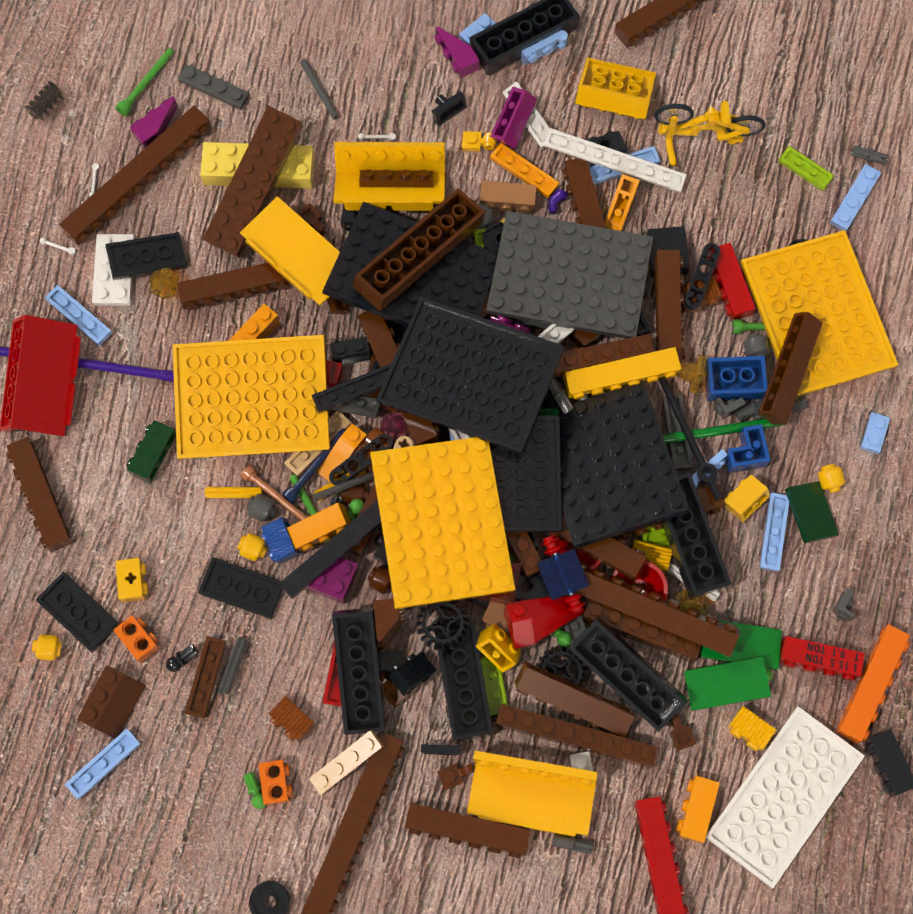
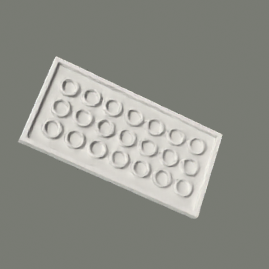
M797 706L709 829L706 839L771 889L774 888L862 761L864 755Z

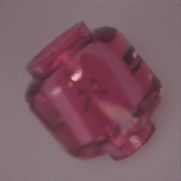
M401 412L388 413L380 422L381 431L392 438L404 436L408 431Z

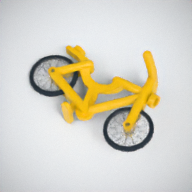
M726 100L721 103V111L710 107L704 115L693 118V109L684 104L664 105L658 108L654 114L656 121L660 123L658 133L665 134L666 150L671 166H676L677 164L673 148L674 135L697 136L701 130H714L717 132L718 141L727 140L729 144L734 145L737 142L742 143L743 136L758 134L766 126L765 121L757 116L747 115L738 117L729 114V103Z

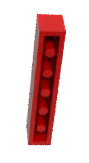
M660 796L637 800L634 804L657 914H689L687 905H683L682 896H684L683 885L678 882L677 875H680L677 862L674 863L673 859L675 846L673 841L670 842L668 834L671 833L669 821H665L664 813L667 812L665 801H661Z

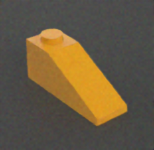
M622 174L605 220L606 228L622 231L641 181L640 179Z
M351 424L339 438L317 473L330 483V472L352 456L358 446L365 440L367 434L354 424ZM338 473L335 474V479L340 476Z

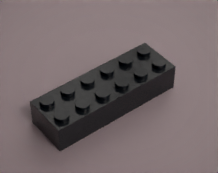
M540 0L471 36L470 46L488 76L520 59L522 50L561 30L566 31L568 34L579 28L580 15L569 0Z
M690 473L677 477L690 512L661 521L688 597L691 600L724 589L732 583Z
M374 608L334 611L332 622L344 735L363 734L370 730L383 732L386 728Z
M472 614L469 615L468 619L464 620L470 621V626L465 627L469 629V634L462 633L466 640L458 639L460 641L459 647L452 643L453 650L449 649V645H445L446 650L444 652L442 651V645H439L437 649L453 743L493 736L479 650L476 647L477 639ZM441 619L440 624H438V626L442 625L446 632V624L449 623H445L444 620ZM460 622L455 623L449 629L451 637L458 632ZM434 632L435 638L445 639L441 632Z
M599 616L589 624L569 647L579 659L658 732L687 702V698Z

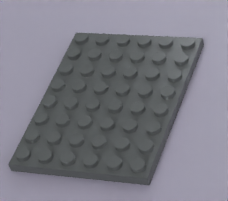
M506 211L486 314L501 315L503 317L547 325L556 324L558 327L573 328L575 330L624 339L636 337L653 237Z

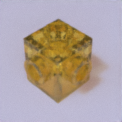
M168 268L154 271L150 279L149 292L162 299L174 297L179 275L174 274Z

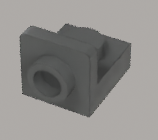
M718 397L713 407L717 415H721L725 419L735 414V411L744 408L746 403L741 397L737 400L733 398L724 404L722 399Z
M848 588L842 592L832 610L836 617L843 621H851L855 617L854 613L847 610L854 600L851 598L854 591Z

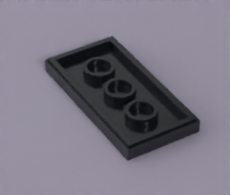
M179 232L105 244L113 280L187 268Z
M212 557L198 594L272 620L282 595L283 587L279 584L281 581Z
M64 571L36 599L47 612L91 653L120 624Z

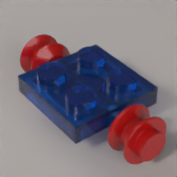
M548 536L543 539L544 543L541 545H545L547 548L544 553L552 557L537 562L551 600L567 595L568 597L564 600V603H569L570 606L567 611H572V613L579 612L584 609L583 605L586 603L580 601L583 595L575 593V591L588 587L589 583L576 550L573 548L559 554L558 551L563 547V545H558L557 543L560 537Z

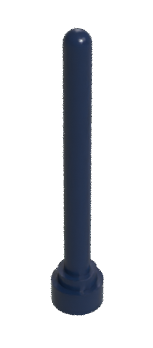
M342 428L331 440L330 450H323L295 485L284 490L282 493L284 498L292 504L295 503L300 489L326 460L339 438L347 429Z

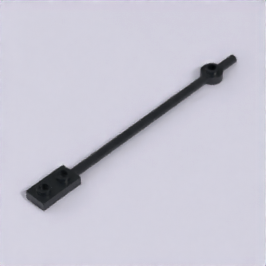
M641 311L636 337L650 333V329ZM666 377L658 378L699 465L697 471L698 480L703 484H708L715 501L721 500L723 497L715 482L717 476L715 466L706 463ZM704 473H709L710 476H709V477H705L703 474H704Z

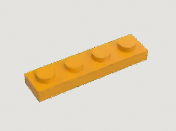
M502 143L490 155V160L524 183L537 185L536 191L548 199L559 186L560 182Z

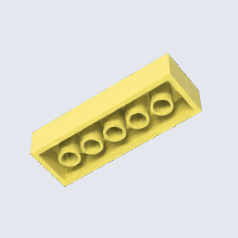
M203 142L200 173L203 185L229 186L249 144ZM294 145L274 188L312 189L314 170L313 146Z

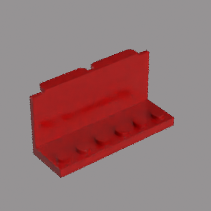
M23 315L13 320L0 419L1 432H10L18 429L64 437L65 427L71 424L75 394L74 378L77 375L81 337L76 336L78 325L30 315Z

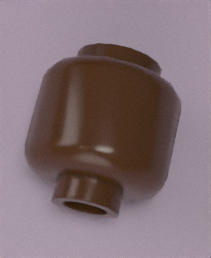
M383 565L378 568L374 567L367 579L370 581L369 586L383 595L388 593V591L392 592L389 569Z

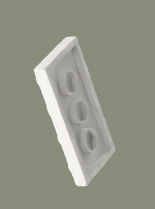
M97 234L92 295L93 306H131L132 277L119 280L112 279L105 244L135 239L134 234Z

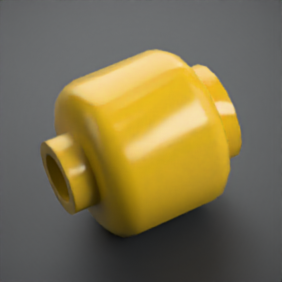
M835 463L820 467L821 470L817 475L821 488L829 490L830 493L840 491V486L846 482L842 468L836 466Z
M248 533L246 536L242 535L237 549H239L241 556L256 561L259 557H264L267 547L264 546L265 540L262 537Z
M40 634L37 640H33L31 652H35L37 659L54 661L56 657H60L62 641H59L58 636Z

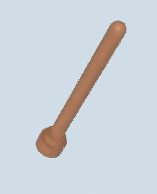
M249 465L244 469L240 477L246 482H254L300 521L308 518L307 515L258 477L255 468Z

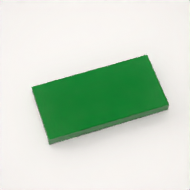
M719 620V622L724 624H734L738 627L737 629L741 630L731 657L702 645L700 648V658L731 663L763 657L765 667L778 670L782 630Z
M763 657L684 671L691 711L771 697Z

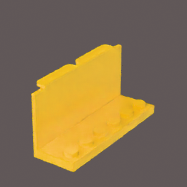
M445 142L334 143L336 167L334 204H344L345 209L349 211H359L363 202L384 210L386 206H392V209L395 211H431L433 204H440L445 200ZM360 170H433V188L359 187Z
M277 196L240 234L255 252L307 299H313L321 306L329 298V296L322 294V291L340 252Z
M480 751L474 752L475 770L467 814L479 816V819L510 826L525 827L575 837L576 834L588 836L597 772Z

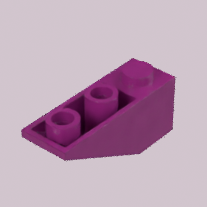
M437 26L436 35H434L437 45H441L443 48L442 51L445 58L450 60L453 72L455 74L458 73L461 79L478 71L480 60L472 47Z
M174 96L164 100L160 106L150 110L146 116L136 120L130 126L133 136L144 149L167 129L178 107Z

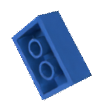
M765 356L707 358L705 362L707 401H715L718 397L722 401L733 398L737 400L741 397L743 400H755L765 396L768 388Z

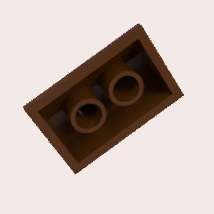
M393 598L373 601L376 634L380 650H384L401 629V622H404L403 608L395 609Z
M106 665L77 720L114 739L117 738L146 685Z

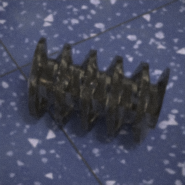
M48 81V85H44L43 90L38 92L39 96L35 95L33 97L34 101H29V106H24L27 113L35 119L44 121L45 118L42 114L44 113L49 116L50 114L47 109L49 108L54 111L55 109L52 104L59 105L58 98L64 100L62 92L51 81Z

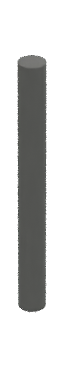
M301 60L302 68L332 119H337L339 117L337 111L307 60Z
M373 471L313 494L314 501H319L373 480Z

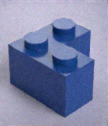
M762 424L743 427L739 433L742 447L729 448L726 452L728 455L725 459L729 473L767 467L770 462Z

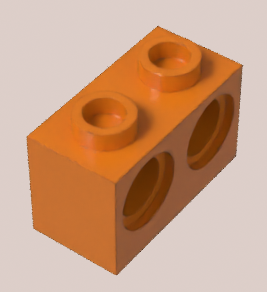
M131 615L113 631L135 659L142 663L159 649L156 644L158 639L152 632L149 634L144 629L146 624L140 617L136 619ZM131 626H136V632L128 635V629ZM143 641H148V647L145 650H140V644Z
M283 759L258 763L263 804L268 806L290 802L289 797L293 796L291 784L287 783V776H290L289 765L285 764ZM273 767H279V776L272 778L270 770ZM276 787H281L283 790V794L279 798H274L272 795Z

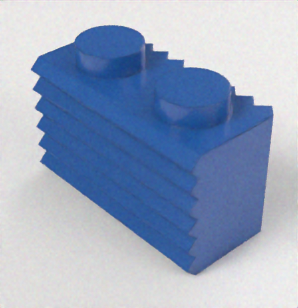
M283 517L261 527L263 530L261 536L270 548L268 554L271 560L280 564L301 555L300 550L295 549L287 530L290 527L289 522Z

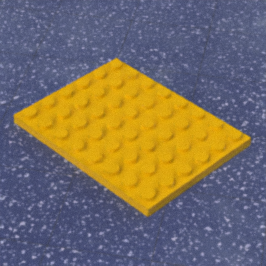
M845 230L740 261L777 360L794 313L809 312L823 323L797 397L898 366Z
M324 335L172 345L177 459L330 450L329 412L326 411L319 414L312 398L313 394L327 389Z
M474 437L370 452L395 609L515 591L489 442Z

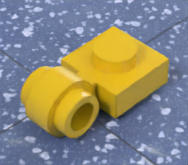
M463 131L462 151L480 152V146H483L485 150H494L497 146V141L490 137L492 132L485 133V136L481 138V132Z

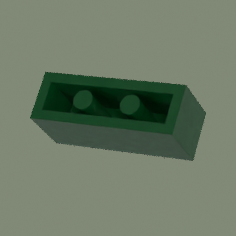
M153 420L152 424L147 426L145 437L142 441L138 442L134 457H131L127 463V471L130 475L149 484L154 479L176 438L175 429L156 420Z

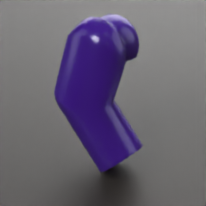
M558 189L549 197V214H557L558 202L560 200L564 201L568 197L566 191Z

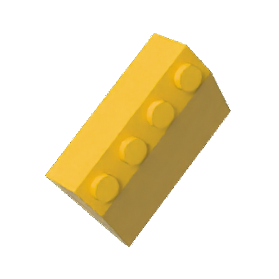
M587 57L578 86L575 104L596 108L600 111L614 112L618 115H628L636 119H646L656 72Z

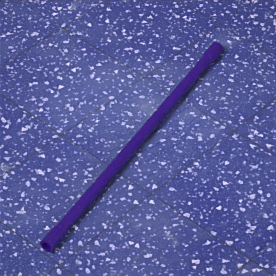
M0 346V356L8 357L9 348ZM83 358L78 360V367L174 382V371L157 370Z

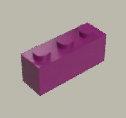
M512 87L490 137L506 147L515 149L537 99L526 90Z

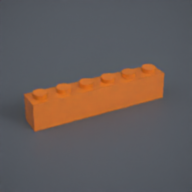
M889 624L883 627L835 733L856 744L867 739L870 733L868 727L870 723H874L878 715L876 709L885 700L886 687L889 688L894 680L892 676L894 669L897 670L902 662L900 656L909 647V634Z

